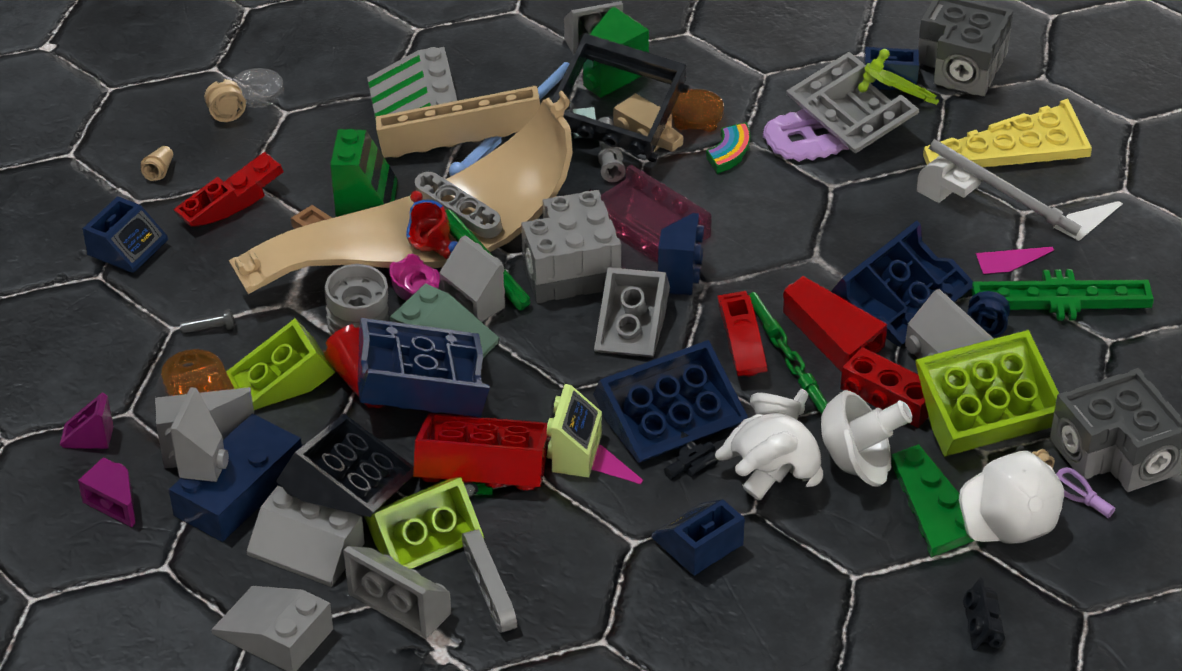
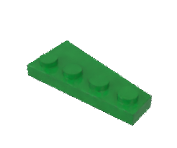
M918 444L892 454V467L902 491L907 494L909 499L908 505L912 514L915 513L919 523L918 529L922 538L925 537L930 557L932 558L975 541L966 533L959 503V492L922 447Z

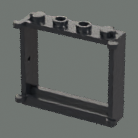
M584 33L552 102L556 103L560 99V91H563L567 97L569 96L587 59L670 84L671 86L648 136L566 110L563 116L569 124L571 132L585 139L592 138L604 142L611 147L630 150L633 154L645 155L647 160L656 162L658 154L653 152L680 92L687 93L689 85L684 84L686 81V64Z

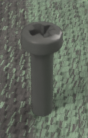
M231 309L224 310L223 315L180 322L182 334L226 326L227 330H231L235 326Z

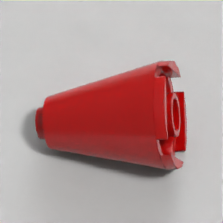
M353 324L339 329L327 339L325 343L327 349L326 351L323 350V355L332 368L359 397V327L355 328ZM364 403L366 406H368V407H374V408H380V407L385 406V405H370V404H368V403Z

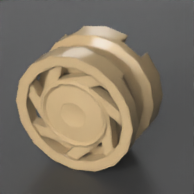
M224 79V82L220 83L216 81L205 92L206 105L215 120L230 122L236 120L244 113L246 100L236 82Z

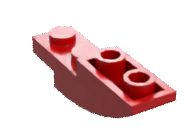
M264 151L227 180L223 181L217 176L174 208V211L191 227L225 219L264 197L265 194L262 188L284 171L281 164Z
M747 291L717 295L719 309L727 333L728 346L737 376H754L761 372H767L765 354L750 295H747Z

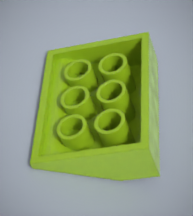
M1029 330L916 359L915 363L932 431L944 457L1052 427L1056 399L1059 392Z

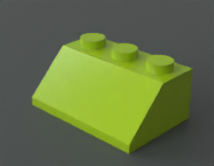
M461 477L448 479L383 506L371 517L364 516L373 541L380 553L389 555L408 569L415 568L463 547L462 533L479 529L482 537L485 538Z

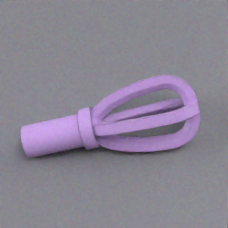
M1066 467L1056 473L1060 481L1084 496L1078 497L1064 490V497L1091 506L1107 518L1114 513L1115 507L1099 497L1092 490L1087 480L1077 471ZM1063 474H1072L1082 483L1086 491L1064 477Z

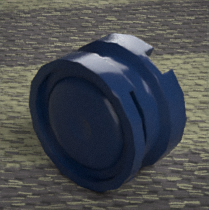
M983 291L973 295L969 300L967 315L989 335L997 337L1007 329L1010 305L1003 295L997 292Z

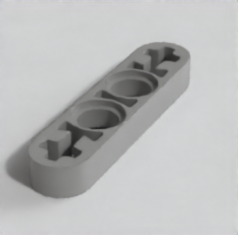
M423 172L415 178L416 191L422 193L423 200L437 201L444 207L445 211L447 209L452 210L468 229L479 236L493 238L502 231L501 218L497 211L434 172ZM446 195L455 196L451 201H441L442 197ZM468 207L476 209L468 215L461 213L462 210Z
M480 530L462 533V543L466 557L498 631L503 633L516 629L517 619L513 605Z

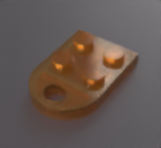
M191 349L179 352L170 357L162 367L163 386L168 396L187 394L190 387L197 388L199 393L234 389L221 360L215 354L206 350ZM187 363H193V364H194V365L189 366V367H184V366H183L184 364H187Z

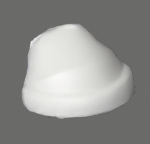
M801 389L794 400L768 393H755L751 395L750 404L756 414L778 413L791 416L797 420L798 416L804 413V404L807 401L808 392Z

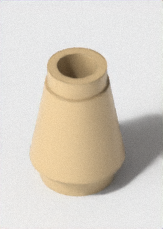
M161 146L143 158L141 161L142 175L150 181L163 179L173 158V151L167 146Z

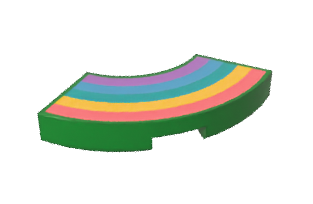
M746 122L721 128V142L717 146L706 150V158L717 174L739 164L742 161V157L749 150L750 130Z

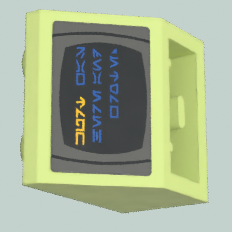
M565 384L561 396H556L553 409L555 417L549 418L547 424V436L551 437L548 444L547 458L552 459V472L589 478L602 435V411L572 385Z

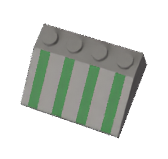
M445 47L417 50L367 77L375 121L376 116L457 101Z

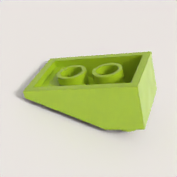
M295 318L227 370L224 375L232 389L251 388L253 408L256 410L311 392L332 376L335 371L325 359L314 337Z

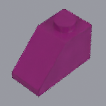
M103 457L78 480L82 502L133 527L136 521L128 469L120 463H114Z

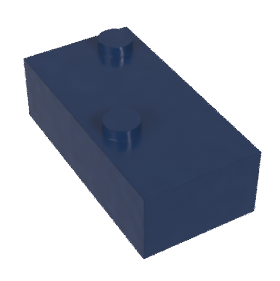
M253 413L223 439L224 450H228L229 459L226 469H222L217 482L180 478L169 488L173 516L221 542L249 518L267 500L277 486L281 487L276 482L277 478L294 453L302 447L300 437Z

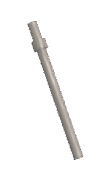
M936 139L929 146L928 149L1045 217V221L1052 226L1058 225L1075 236L1082 227L1062 215L1063 211L1054 206L1053 208L1048 207Z

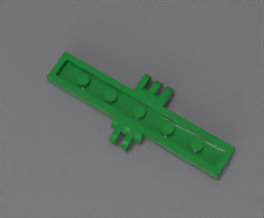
M1061 269L1054 270V277H1051L1050 270H1042L1043 281H973L972 296L983 291L997 292L1008 300L1010 310L1049 309L1050 313H1056L1058 321H1064L1065 313H1068L1069 320H1076L1077 312H1080L1081 309L1152 308L1154 301L1149 280H1075L1073 269H1066L1065 277L1062 276Z

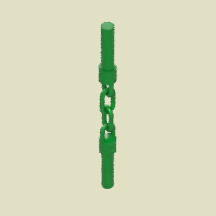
M756 292L750 293L754 311L761 320L764 331L773 345L783 350L786 355V365L793 375H799L798 384L808 392L809 397L822 415L828 402L819 390L817 381L811 373H805L804 361L796 351H791L786 344L788 341L787 335L778 321L771 316ZM796 357L801 367L795 366L794 369L789 360L794 361Z

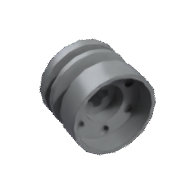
M351 264L334 270L328 276L325 284L326 318L328 329L332 334L350 324H353L355 328L359 327L361 318L389 321V307L387 304L388 284L386 277L378 269L369 265Z

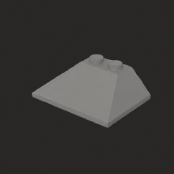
M848 52L788 89L786 94L856 154L917 115L919 109L903 95H899L891 101L871 83L866 92H860L858 84L864 79L863 74L865 73L864 68L866 65L852 53Z

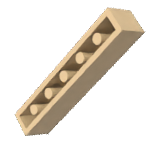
M537 86L376 116V130L382 155L384 158H397L408 153H423L434 148L454 147L460 143L480 142L486 138L506 137L512 133H517L532 119L541 105Z

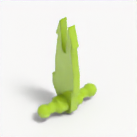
M882 49L877 59H873L871 63L866 64L864 68L865 73L863 74L864 79L858 84L860 92H866L870 83L875 82L877 79L885 85L893 86L926 102L936 105L939 102L936 99L937 95L901 76L883 69L884 61L890 55L887 49Z

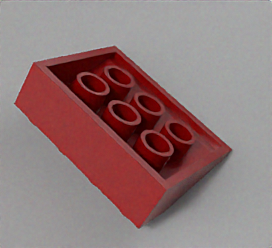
M428 413L415 439L413 477H422V480L426 482H438L441 479L448 480L461 477L463 483L482 482L486 486L493 488L502 487L504 484L516 485V488L521 490H533L535 487L541 486L544 476L550 438L547 436L548 423Z

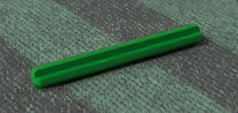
M447 209L445 211L450 223V234L457 242L466 235L491 254L452 210ZM504 269L505 296L518 310H523L531 304L530 296Z

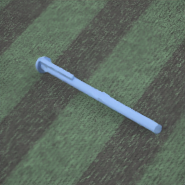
M564 62L538 87L540 100L563 78L570 63ZM502 137L486 138L461 163H452L449 168L450 176L459 173L491 153L502 142Z

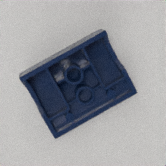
M915 221L845 275L831 292L886 323V339L900 347L905 343L908 323L935 290L940 289L955 303L972 289L973 281L953 259L938 258L922 241L921 224Z
M367 318L360 319L358 356L360 402L370 405L394 406L401 409L426 410L432 413L442 412L458 414L460 416L481 417L490 386L489 384H482L481 380L483 351L478 333Z

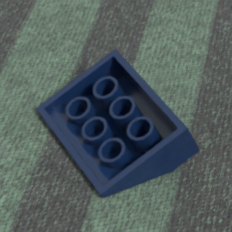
M709 340L600 379L593 393L605 420L638 463L680 448L688 442H695L740 425L744 419L748 418ZM681 432H684L687 435H689L687 437L680 438Z

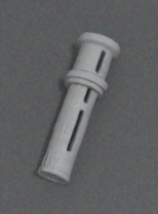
M608 117L598 119V121L613 125V121ZM599 141L601 151L599 152L598 159L602 165L600 170L601 176L608 182H617L625 176L626 172L625 166L622 163V151L618 147H611Z

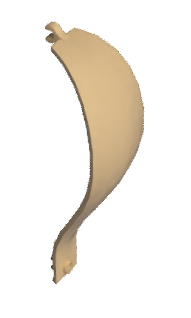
M563 91L559 92L560 99L556 103H553L549 97L544 99L532 119L508 141L469 167L446 179L499 213L502 231L496 237L484 238L470 230L489 252L509 243L522 233L521 222L538 219L543 213V199L556 197L567 178L573 151L571 129L563 117L564 111L570 104V100ZM446 195L442 197L441 201H451L455 196ZM410 196L380 206L287 231L255 246L238 257L230 259L229 262L246 292L250 294L291 271L308 266L363 264L372 267L390 268L392 262H399L412 253L419 256L425 265L432 268L443 267L447 260L435 251L423 252L417 250L408 242L406 232L410 219L409 211L414 202L411 201ZM468 207L462 210L461 213L468 215L476 209ZM449 234L451 242L456 241V239L451 234Z

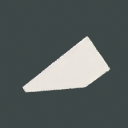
M1117 201L1068 214L1067 218L1082 226L1076 236L1058 225H1055L1053 228L1080 241L1123 203Z

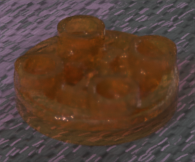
M690 89L687 93L680 92L671 112L674 126L680 130L691 128L702 129L707 132L714 131L717 128V123L721 121L724 115L723 100L717 94L703 89Z

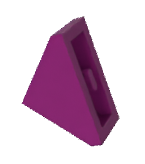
M102 392L65 423L60 446L64 448H109L114 426L108 396Z

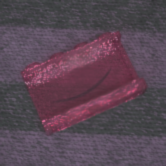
M633 165L626 167V179L601 195V201L606 206L609 220L611 219L617 238L657 264L661 229L692 213H699V225H704L703 241L711 236V213Z

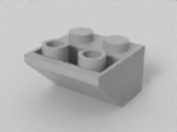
M465 235L460 238L439 272L440 290L449 293L482 322L505 308L503 263L497 257H493L484 250L479 243H475Z

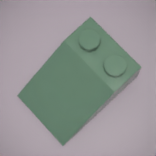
M426 283L390 316V322L478 333L483 358L499 343V337L454 297Z

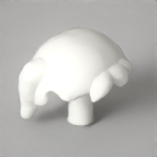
M756 414L744 419L725 440L724 445L715 453V458L719 461L731 460L734 457L742 456L743 459L735 466V471L740 476H746L753 472L742 486L746 492L757 500H762L775 481L780 483L789 471L793 473L795 478L808 481L806 487L816 486L823 479L821 452L817 441L801 422L784 414Z

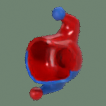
M413 191L410 199L414 204L409 211L410 219L406 232L407 240L415 249L423 252L435 251L447 260L458 242H451L450 223L445 209L437 201L422 200V193Z

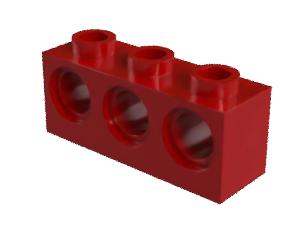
M863 347L842 367L841 390L854 392L867 403L882 410L901 400L911 410L912 422L909 424L917 428L929 417L917 373Z

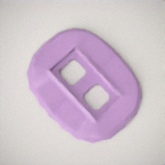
M804 109L796 113L789 112L786 115H779L775 119L770 120L763 131V138L766 139L767 145L772 148L775 154H781L785 160L795 159L798 162L806 158L815 160L818 157L826 158L830 154L837 155L841 150L849 149L830 131H828V134L816 136L813 130L825 127ZM801 134L804 140L792 142L788 136Z

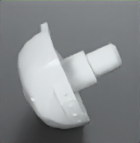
M844 390L827 404L822 413V439L837 466L844 472L859 476L867 484L878 487L887 481L888 471L891 470V451L888 438L893 435V430L912 422V413L909 406L901 400L884 410L881 408L871 410L870 406L859 395Z
M1018 451L995 459L988 463L981 473L968 480L960 489L959 503L966 533L971 539L976 541H1001L1008 544L1023 543L1046 535L1055 528L1064 500V487L1052 467L1029 451Z

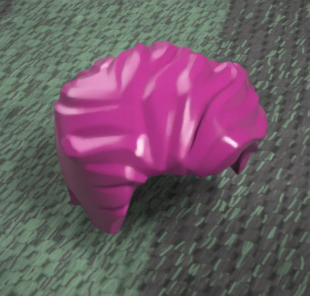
M413 253L408 254L399 262H392L389 269L393 290L405 301L425 283L437 289L440 283L439 271L425 265L424 261Z

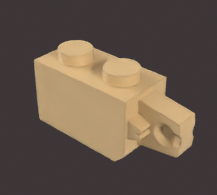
M635 93L613 108V125L648 136L661 107ZM670 114L654 151L661 147L673 152L683 145V135L672 128V114Z

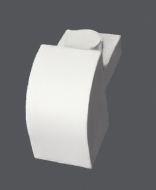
M939 155L920 171L917 192L940 203L952 192L963 198L981 185V179Z

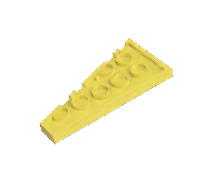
M1069 99L1060 101V105L1050 108L1048 105L1041 107L1038 113L1032 115L1023 113L991 124L988 130L982 132L977 130L967 132V137L958 140L949 138L940 141L981 167L1090 157L1092 147ZM930 145L925 146L923 151V157L927 165L939 156V154L928 149Z

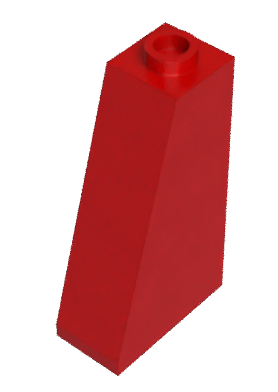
M805 276L789 284L784 290L783 313L841 372L842 367L862 347L874 353H878L885 347L886 323Z

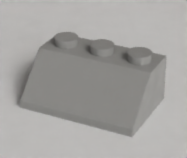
M937 289L908 323L905 346L911 354H914L919 359L994 338L946 294Z
M277 486L260 507L247 548V555L332 587L346 569L344 549L347 546L362 547L365 543L362 516L303 502L297 497L287 494L283 487Z
M347 546L344 549L348 594L426 639L451 614L450 591L443 585L433 583L421 576L416 570L408 569L389 555H383L372 548Z

